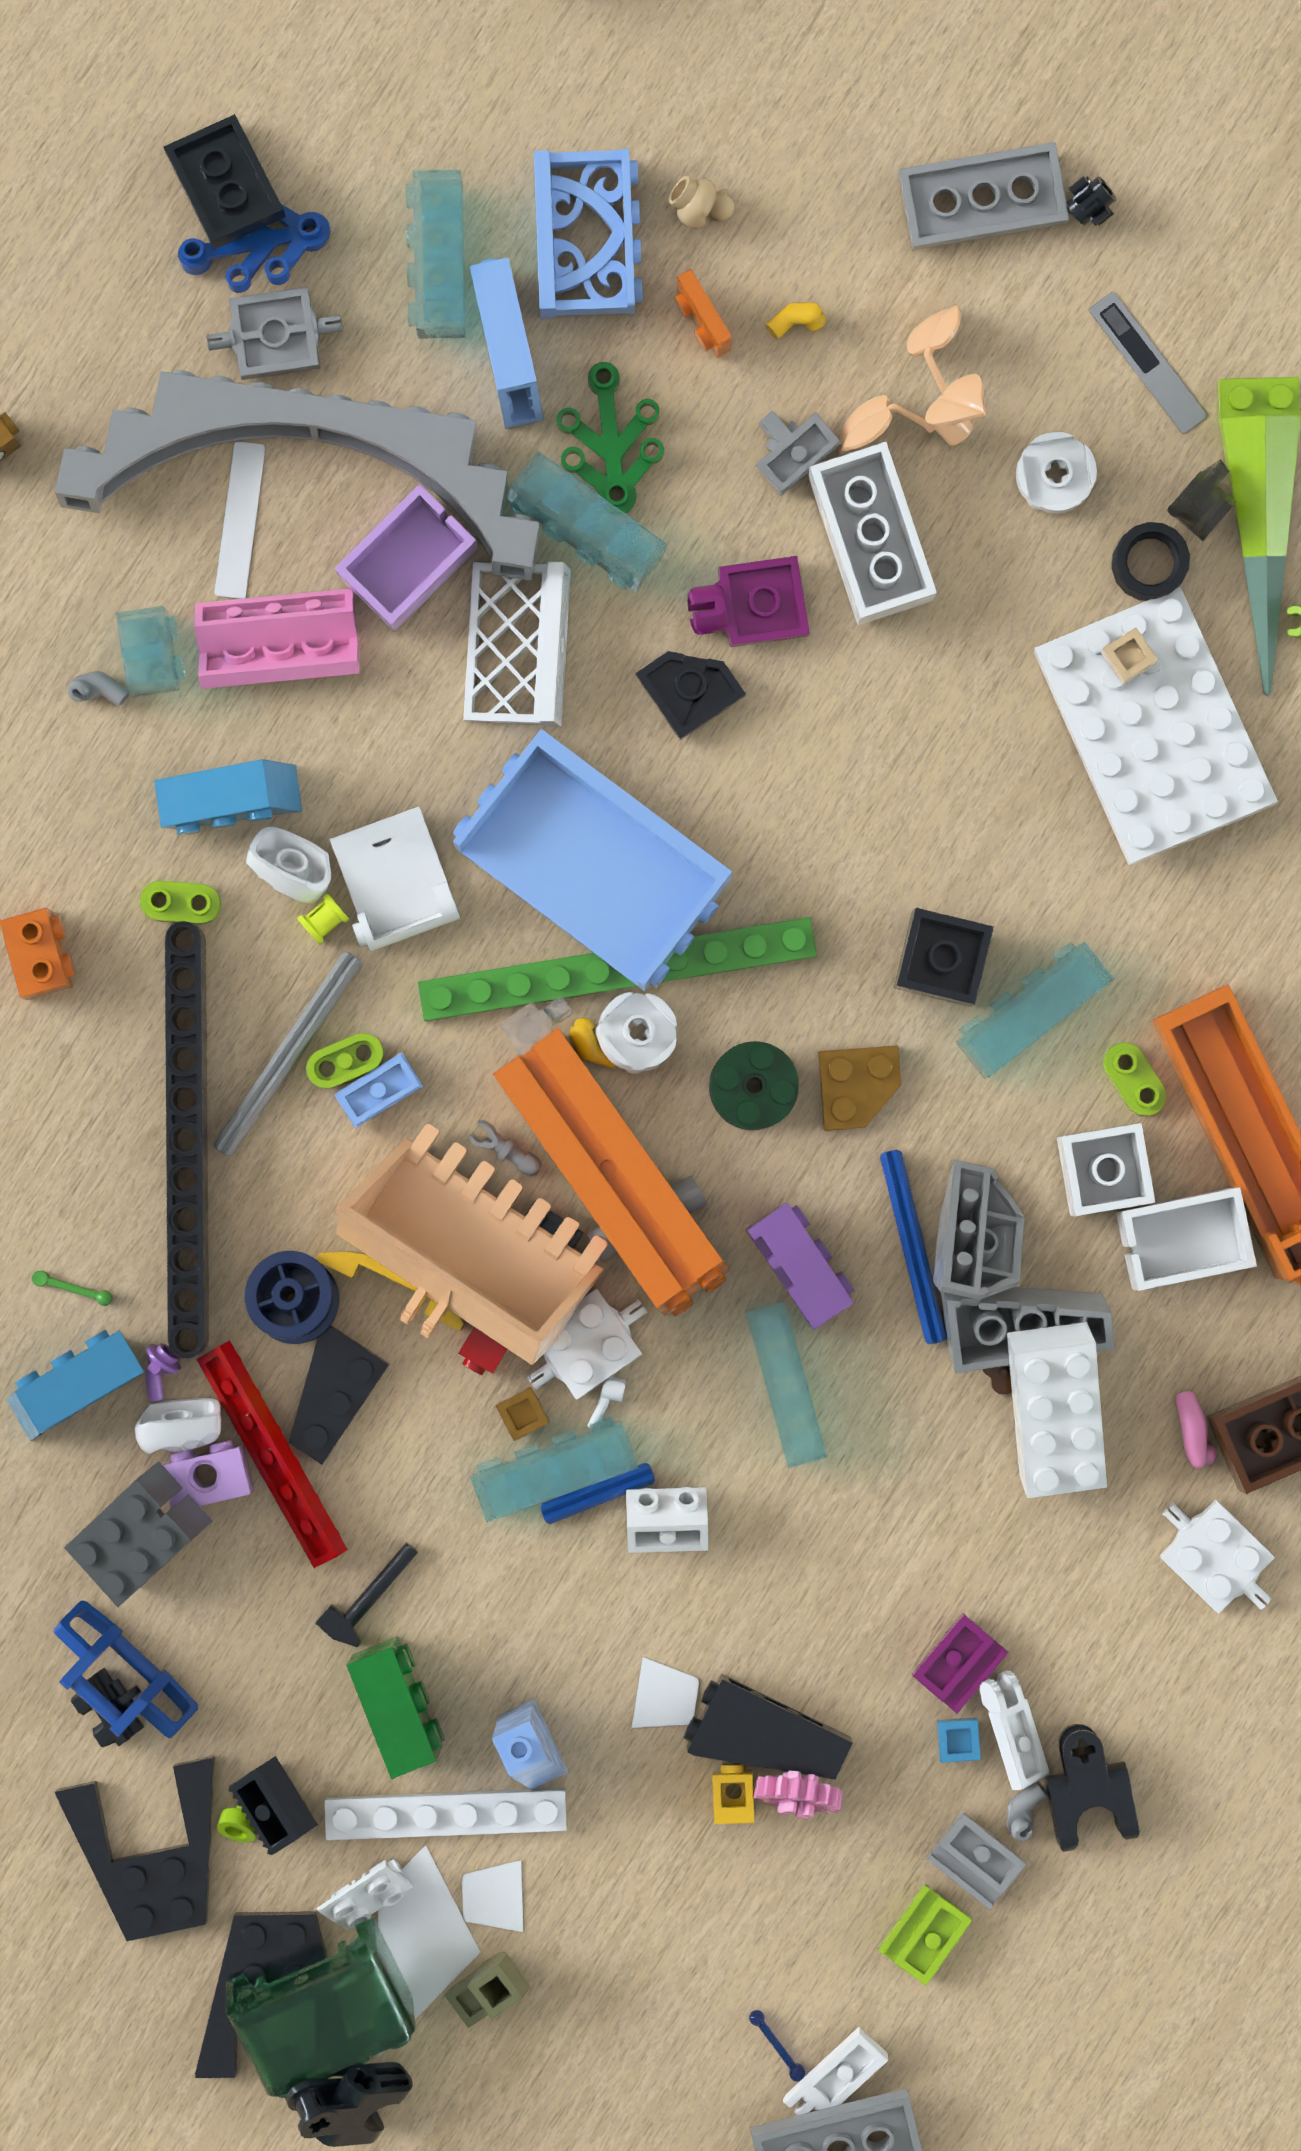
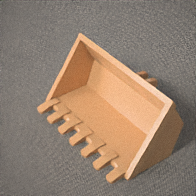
M426 1124L414 1142L405 1138L337 1206L336 1214L338 1215L336 1234L417 1288L399 1320L407 1325L413 1321L427 1297L437 1303L430 1317L424 1322L420 1333L427 1339L432 1336L448 1310H450L533 1365L555 1343L586 1293L602 1274L604 1269L596 1263L608 1246V1242L599 1235H596L583 1253H579L568 1245L580 1226L578 1221L572 1217H566L555 1234L552 1235L540 1227L552 1207L548 1201L538 1198L527 1215H522L512 1208L523 1191L522 1184L514 1179L509 1180L498 1198L484 1190L495 1172V1167L487 1161H482L470 1179L457 1172L456 1169L468 1151L467 1148L455 1142L443 1159L439 1160L428 1151L440 1131L433 1125Z

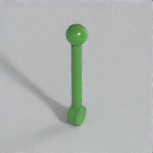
M36 1271L32 1276V1281L36 1286H45L47 1284L95 1299L102 1306H107L112 1302V1294L107 1290L101 1292L93 1291L51 1278L45 1271Z

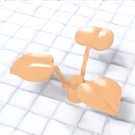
M955 304L950 308L943 309L923 320L910 334L906 347L912 356H919L924 353L925 360L943 396L938 397L937 401L929 407L925 419L896 403L890 405V399L886 395L866 401L853 411L841 430L839 436L841 445L838 447V452L841 456L844 452L867 445L881 436L891 423L892 414L898 413L923 426L928 433L936 430L949 446L961 443L970 435L973 429L971 419L986 416L984 382L977 374L966 375L947 387L933 359L934 350L946 346L959 328L961 309L958 305Z

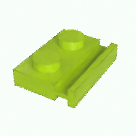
M924 1883L878 1947V1952L887 1956L896 1965L927 1986L972 1922V1917Z

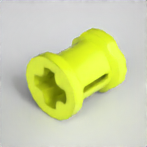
M328 893L323 896V902L306 916L300 915L297 917V920L319 945L324 942L323 937L341 922L346 923L350 920Z

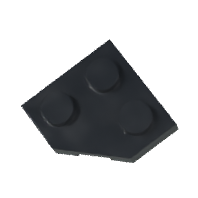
M667 651L635 673V676L680 741L746 696V693L724 661L702 659Z

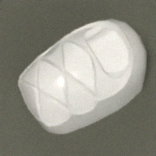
M276 827L263 828L250 844L246 864L249 865L259 878L266 881L275 890L301 903H314L326 893L331 880L329 854L316 844Z
M189 1398L149 1403L135 1425V1438L141 1450L147 1454H151L159 1449L182 1452L214 1442L220 1435L222 1424L219 1401L212 1398Z

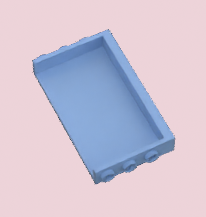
M541 729L520 756L515 753L506 762L502 769V773L505 775L495 787L490 784L478 799L477 803L480 807L471 818L466 815L458 823L453 831V835L456 836L453 840L455 849L644 992L650 984L657 987L668 974L670 967L666 964L676 952L681 956L692 943L695 936L691 934V931L698 922L701 921L703 924H706L718 909L719 905L715 900L732 880V871Z

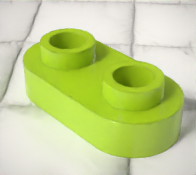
M154 881L144 888L140 897L143 912L148 917L161 922L175 923L187 921L192 924H208L218 917L222 906L221 898L216 890L206 884ZM159 893H163L167 897L166 904L161 908L155 907L153 903L154 897ZM199 896L205 897L207 901L206 907L201 911H197L193 907L194 899Z
M357 1033L314 1052L306 1066L308 1078L314 1085L320 1088H335L379 1067L384 1058V1048L380 1040L369 1033ZM361 1046H368L371 1049V1057L366 1061H361L357 1056V1051ZM327 1061L332 1062L335 1066V1072L329 1077H325L321 1073V1066Z
M1126 1042L1111 1046L1103 1057V1068L1129 1110L1140 1116H1150L1159 1112L1166 1102V1090L1141 1050L1137 1046ZM1121 1055H1127L1131 1059L1132 1064L1128 1070H1123L1118 1065V1059ZM1144 1088L1150 1089L1153 1093V1099L1148 1104L1140 1099V1092Z

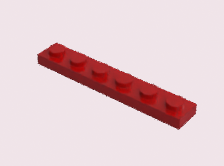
M231 1341L225 1342L196 1359L313 1568L346 1552L348 1549L339 1531L335 1528L319 1496L313 1489L300 1462L291 1450L279 1425L273 1418Z

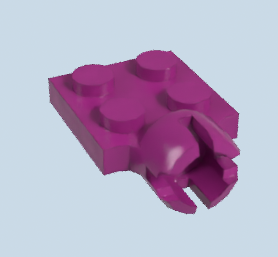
M797 556L720 566L718 568L719 579L717 583L694 587L688 593V611H699L694 612L693 618L690 619L694 633L698 635L724 633L729 639L730 648L808 637L810 634Z

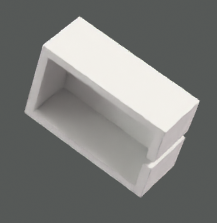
M1231 1187L1115 1211L1122 1246L1131 1247L1132 1253L1124 1254L1132 1290L1140 1291L1257 1267L1240 1187Z

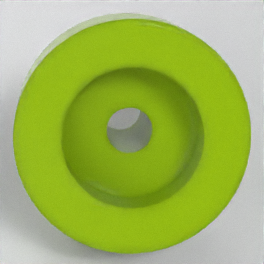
M237 1805L236 1808L224 1809L217 1825L219 1833L236 1842H253L257 1835L254 1833L255 1827L250 1826V1820L246 1819V1813L241 1812L242 1807Z

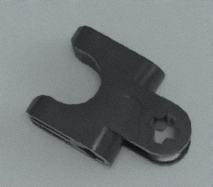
M1084 1724L1068 1726L1059 1738V1752L1064 1773L1045 1777L1055 1836L1062 1852L1076 1849L1079 1842L1077 1835L1079 1818L1083 1812L1092 1807H1103L1113 1813L1115 1825L1124 1839L1138 1838L1140 1834L1125 1762L1106 1765L1103 1745L1096 1733ZM1083 1739L1089 1745L1084 1747L1083 1755H1078L1074 1750L1078 1747V1740Z
M396 2062L356 2064L351 2066L342 2078H313L298 2083L290 2089L285 2100L289 2109L298 2112L301 2119L298 2124V2130L302 2137L310 2139L316 2137L322 2144L331 2147L371 2144L377 2140L384 2130V2124L377 2110L387 2105L400 2104L411 2091L413 2082L406 2069Z

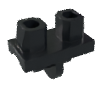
M105 1667L87 1679L122 1713L134 1702L132 1698L142 1692L138 1685L127 1691L119 1678L113 1681ZM77 1693L71 1698V1703L77 1712L83 1716L93 1710ZM96 1712L102 1722L92 1730L93 1736L101 1747L116 1743L119 1747L143 1729L144 1726L139 1718L136 1717L121 1735L117 1737L109 1729L111 1725Z

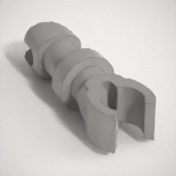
M485 1120L478 1121V1127H483L488 1131V1138L484 1140L478 1139L472 1133L469 1135V1139L474 1145L494 1150L498 1153L497 1158L502 1161L505 1158L518 1166V1170L526 1175L533 1176L539 1172L541 1161L537 1156L529 1151L526 1153L514 1145L516 1141L510 1137L507 1140L502 1138L496 1132L495 1127Z

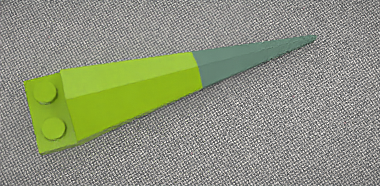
M1299 377L1217 380L1218 424L1240 538L1263 692L1266 696H1269L1272 691L1301 423Z

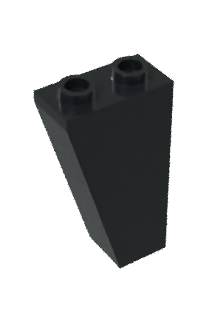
M723 1674L720 1675L717 1683L710 1680L701 1698V1702L706 1704L700 1719L692 1717L683 1736V1739L688 1740L687 1752L694 1756L787 1772L799 1771L801 1774H813L829 1779H836L853 1744L850 1736Z

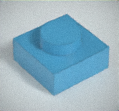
M977 1717L937 1720L939 1761L941 1763L981 1760Z

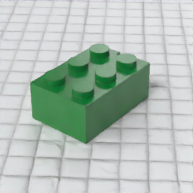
M397 1636L354 1653L346 1666L390 1778L394 1779L436 1762L445 1738L437 1718L430 1720L427 1704H430V1699L423 1682L419 1681L416 1683L413 1677L412 1667L415 1666V1661L408 1644L401 1645Z

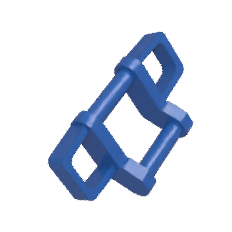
M80 1601L54 1628L55 1635L80 1658L62 1677L59 1683L66 1690L69 1688L74 1690L111 1725L109 1729L117 1737L141 1714L164 1736L172 1738L198 1710V1704L175 1681L173 1676L165 1669L161 1672L121 1635L123 1632L121 1628L88 1602ZM75 1617H80L102 1634L92 1646L70 1626V1622ZM109 1646L150 1683L124 1713L82 1676ZM161 1690L182 1711V1717L178 1721L171 1720L151 1702Z

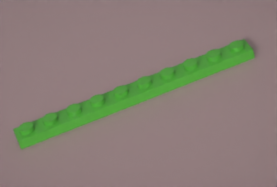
M807 917L695 936L692 943L681 956L675 952L666 965L670 967V970L661 983L817 957L811 918ZM594 953L418 982L425 1022L638 987Z

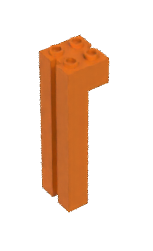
M1228 984L1151 1020L1230 1186L1241 1188L1247 1221L1275 1279L1288 1280L1289 1283L1296 1281L1297 1284H1300L1301 1133Z
M556 1028L535 1043L530 1051L521 1057L518 1055L494 1072L493 1075L655 1307L665 1317L670 1313L674 1317L678 1316L694 1304L691 1296L701 1289H705L707 1293L714 1291L726 1282L727 1279L724 1275L731 1270L693 1219L559 1028Z

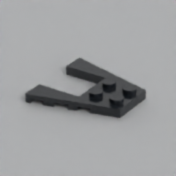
M214 1756L177 1763L173 1766L188 1838L187 1844L113 1859L97 1781L60 1788L55 1791L59 1804L126 1941L206 1925L208 1921Z
M316 1911L235 1913L199 2055L195 2078L236 2077V1997L315 1996L316 2077L344 2076L351 2066L356 2065L349 2044L350 2039L346 2024L343 2021L336 1986L331 1976L329 1960Z

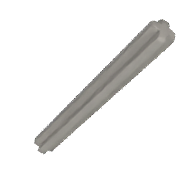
M345 951L342 953L215 1141L214 1147L226 1156L234 1155L361 967L362 962L360 959Z

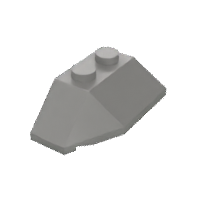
M954 1160L939 1218L933 1283L939 1291L981 1300L1013 1288L1020 1281L1025 1217L1008 1191L999 1183V1177L993 1168Z

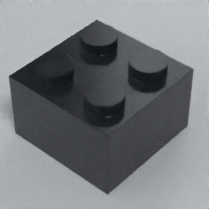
M915 908L911 913L894 989L968 1007L974 1006L994 926Z

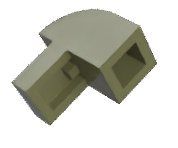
M501 1952L483 1962L478 1970L451 1987L444 1996L469 2028L487 2015L493 2019L521 2000L528 1991L530 1984L508 1954Z

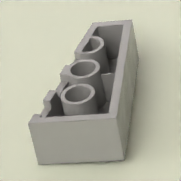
M1013 1287L977 1300L941 1291L948 1352L955 1373L1010 1365L1007 1333L1087 1322L1096 1342V1352L1115 1349L1111 1311L1102 1293Z

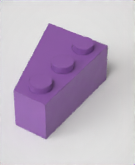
M783 1203L745 1230L810 1326L815 1330L854 1302L849 1295L855 1290L842 1271L835 1275L827 1263L832 1258L831 1254L819 1238L813 1242L805 1230L810 1224L799 1207L796 1205L791 1208L788 1203Z

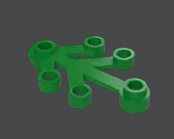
M599 362L590 369L588 384L591 391L598 395L602 437L581 421L580 415L575 409L569 407L562 409L558 413L557 426L561 432L572 434L605 461L607 477L585 462L583 451L577 447L565 449L561 455V463L567 472L576 473L598 491V503L606 513L620 516L628 513L634 507L637 499L636 484L652 464H657L663 458L664 447L661 441L656 438H648L640 446V456L624 474L622 473L621 458L646 427L658 420L659 406L652 399L641 400L636 406V415L618 436L613 393L619 387V372L611 363ZM601 371H606L611 375V380L608 383L602 384L597 381V374ZM644 406H651L655 410V414L651 418H644L641 416L640 410ZM565 415H572L576 418V423L572 427H565L561 420ZM649 445H655L659 448L660 452L656 457L651 458L645 454V448ZM577 454L581 459L580 463L577 466H569L566 463L568 455ZM615 488L623 490L624 498L620 501L612 500L609 496L611 490Z

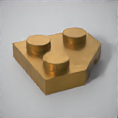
M898 1045L818 1052L824 1131L865 1128L901 1086Z

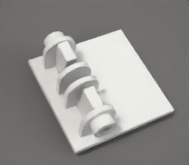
M395 1858L389 1862L384 1859L381 1863L371 1868L369 1874L363 1873L360 1880L354 1879L351 1881L352 1885L347 1884L331 1894L332 1898L317 1907V1910L347 1931L366 1924L370 1920L371 1914L382 1907L398 1903L404 1897L405 1892L414 1886L400 1875L403 1870Z

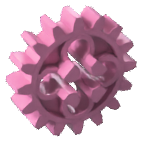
M789 1771L788 1773L783 1772V1776H779V1778L769 1775L766 1777L759 1776L756 1779L754 1799H757L759 1802H765L767 1805L779 1806L778 1813L782 1815L796 1813L795 1817L808 1819V1817H813L814 1813L817 1812L826 1814L831 1812L838 1813L841 1810L843 1791H840V1788L830 1787L829 1784H819V1777L816 1775L808 1774L807 1777H801V1772Z

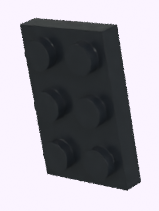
M235 114L163 146L165 154L213 250L286 217L284 209Z

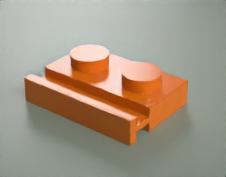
M689 269L677 276L678 295L674 297L675 302L683 316L687 318L691 315L698 326V329L694 332L702 348L706 352L711 349L716 358L731 351L732 336L693 271Z

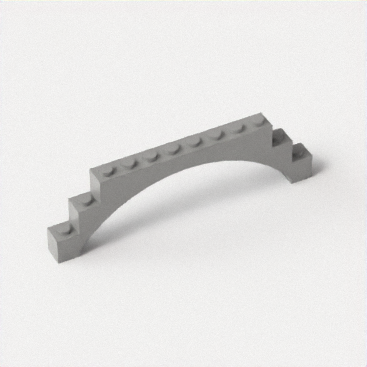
M174 370L172 373L160 372L152 415H148L145 411L136 408H126L124 411L112 410L104 454L86 446H79L76 450L64 448L55 491L62 508L100 513L102 503L127 483L150 469L185 453L215 444L244 439H306L350 448L382 460L410 475L433 491L461 517L479 539L492 560L493 575L532 581L540 537L539 522L533 521L529 516L522 514H512L509 517L503 516L508 489V471L501 470L500 467L489 463H481L478 466L472 465L477 436L476 420H471L464 414L448 413L446 416L432 414L427 409L416 406L400 409L391 407L388 403L378 400H372L368 403L355 402L349 397L339 394L323 397L313 395L310 391L301 388H293L290 391L278 390L262 382H253L250 385L235 383L232 379L224 376H213L211 379L201 378L185 370Z

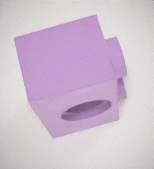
M226 1440L208 1445L209 1453L194 1456V1451L191 1449L170 1454L171 1462H167L163 1466L183 1487L180 1492L169 1500L170 1508L172 1509L188 1494L199 1506L250 1495L254 1492L244 1444L233 1446L232 1440ZM201 1464H209L215 1468L217 1479L213 1485H205L198 1479L197 1470Z

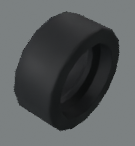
M1146 522L1134 526L1119 540L1112 554L1111 569L1116 583L1125 594L1143 601L1157 599L1169 595L1182 584L1189 571L1190 553L1186 541L1176 529L1164 523ZM1144 539H1157L1165 543L1171 550L1174 558L1173 570L1170 576L1163 582L1155 585L1143 584L1137 581L1130 573L1127 565L1128 554L1131 548L1138 541Z

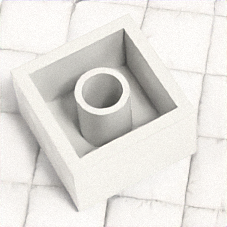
M1142 1123L1056 1137L1070 1216H1080L1155 1203Z

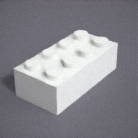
M887 442L810 466L808 478L857 625L859 626L933 601L937 591Z
M1087 1322L1007 1333L1019 1476L1027 1498L1107 1488L1096 1342Z

